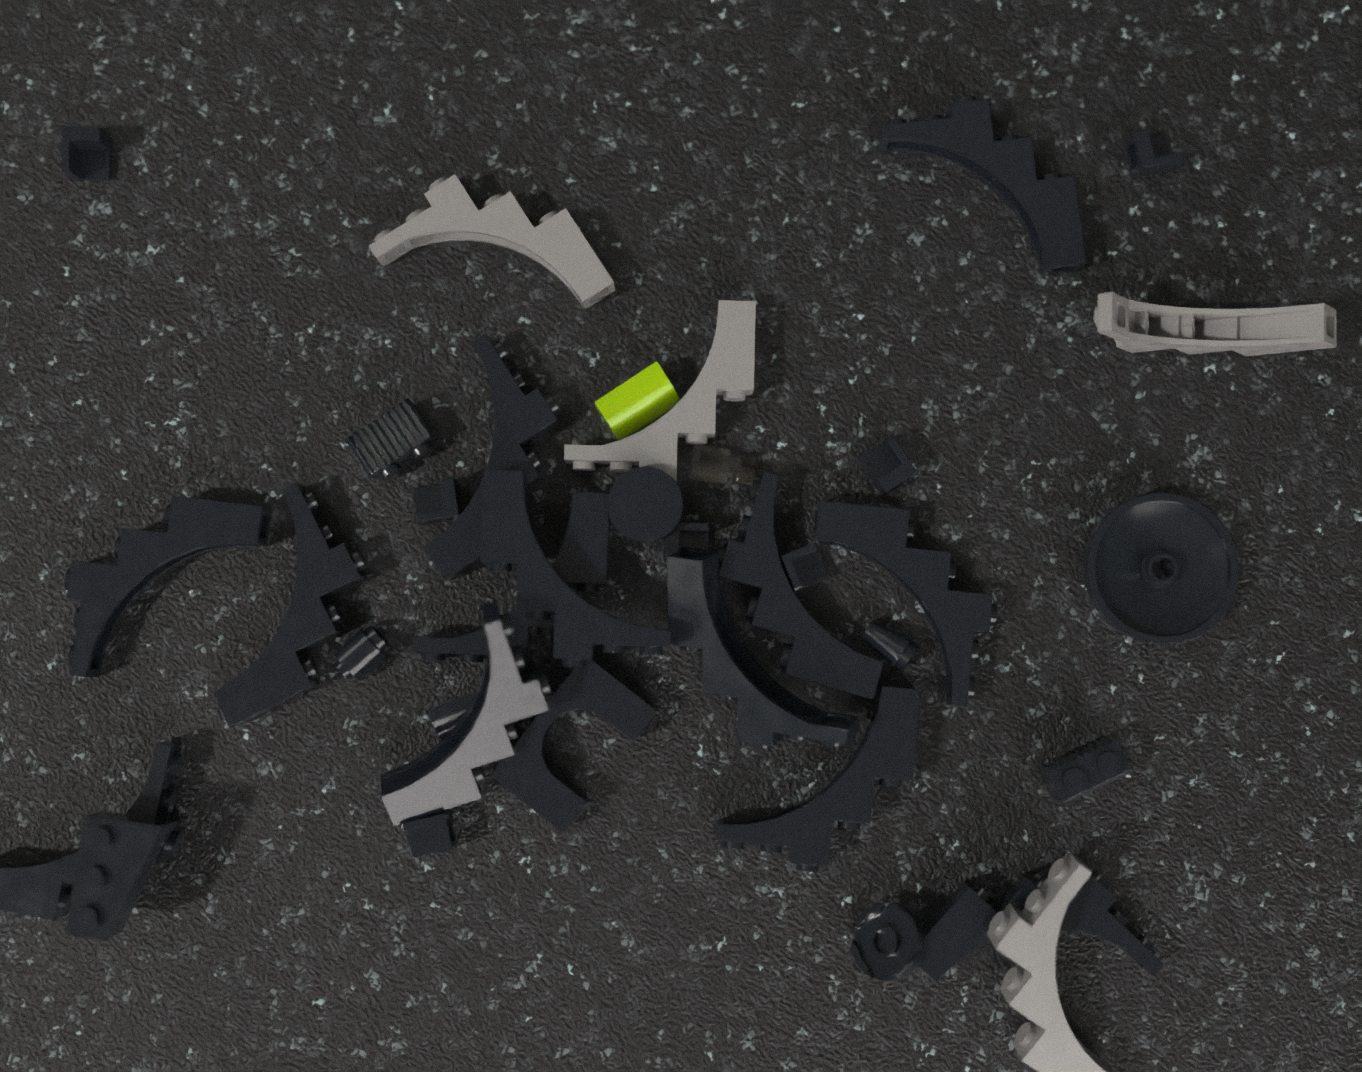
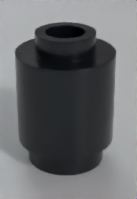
M370 625L365 630L361 628L334 652L338 659L334 665L348 680L353 676L361 680L387 656L385 652L391 645L374 626Z

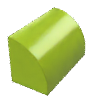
M656 361L594 403L619 441L640 432L660 419L680 401V398L663 369Z

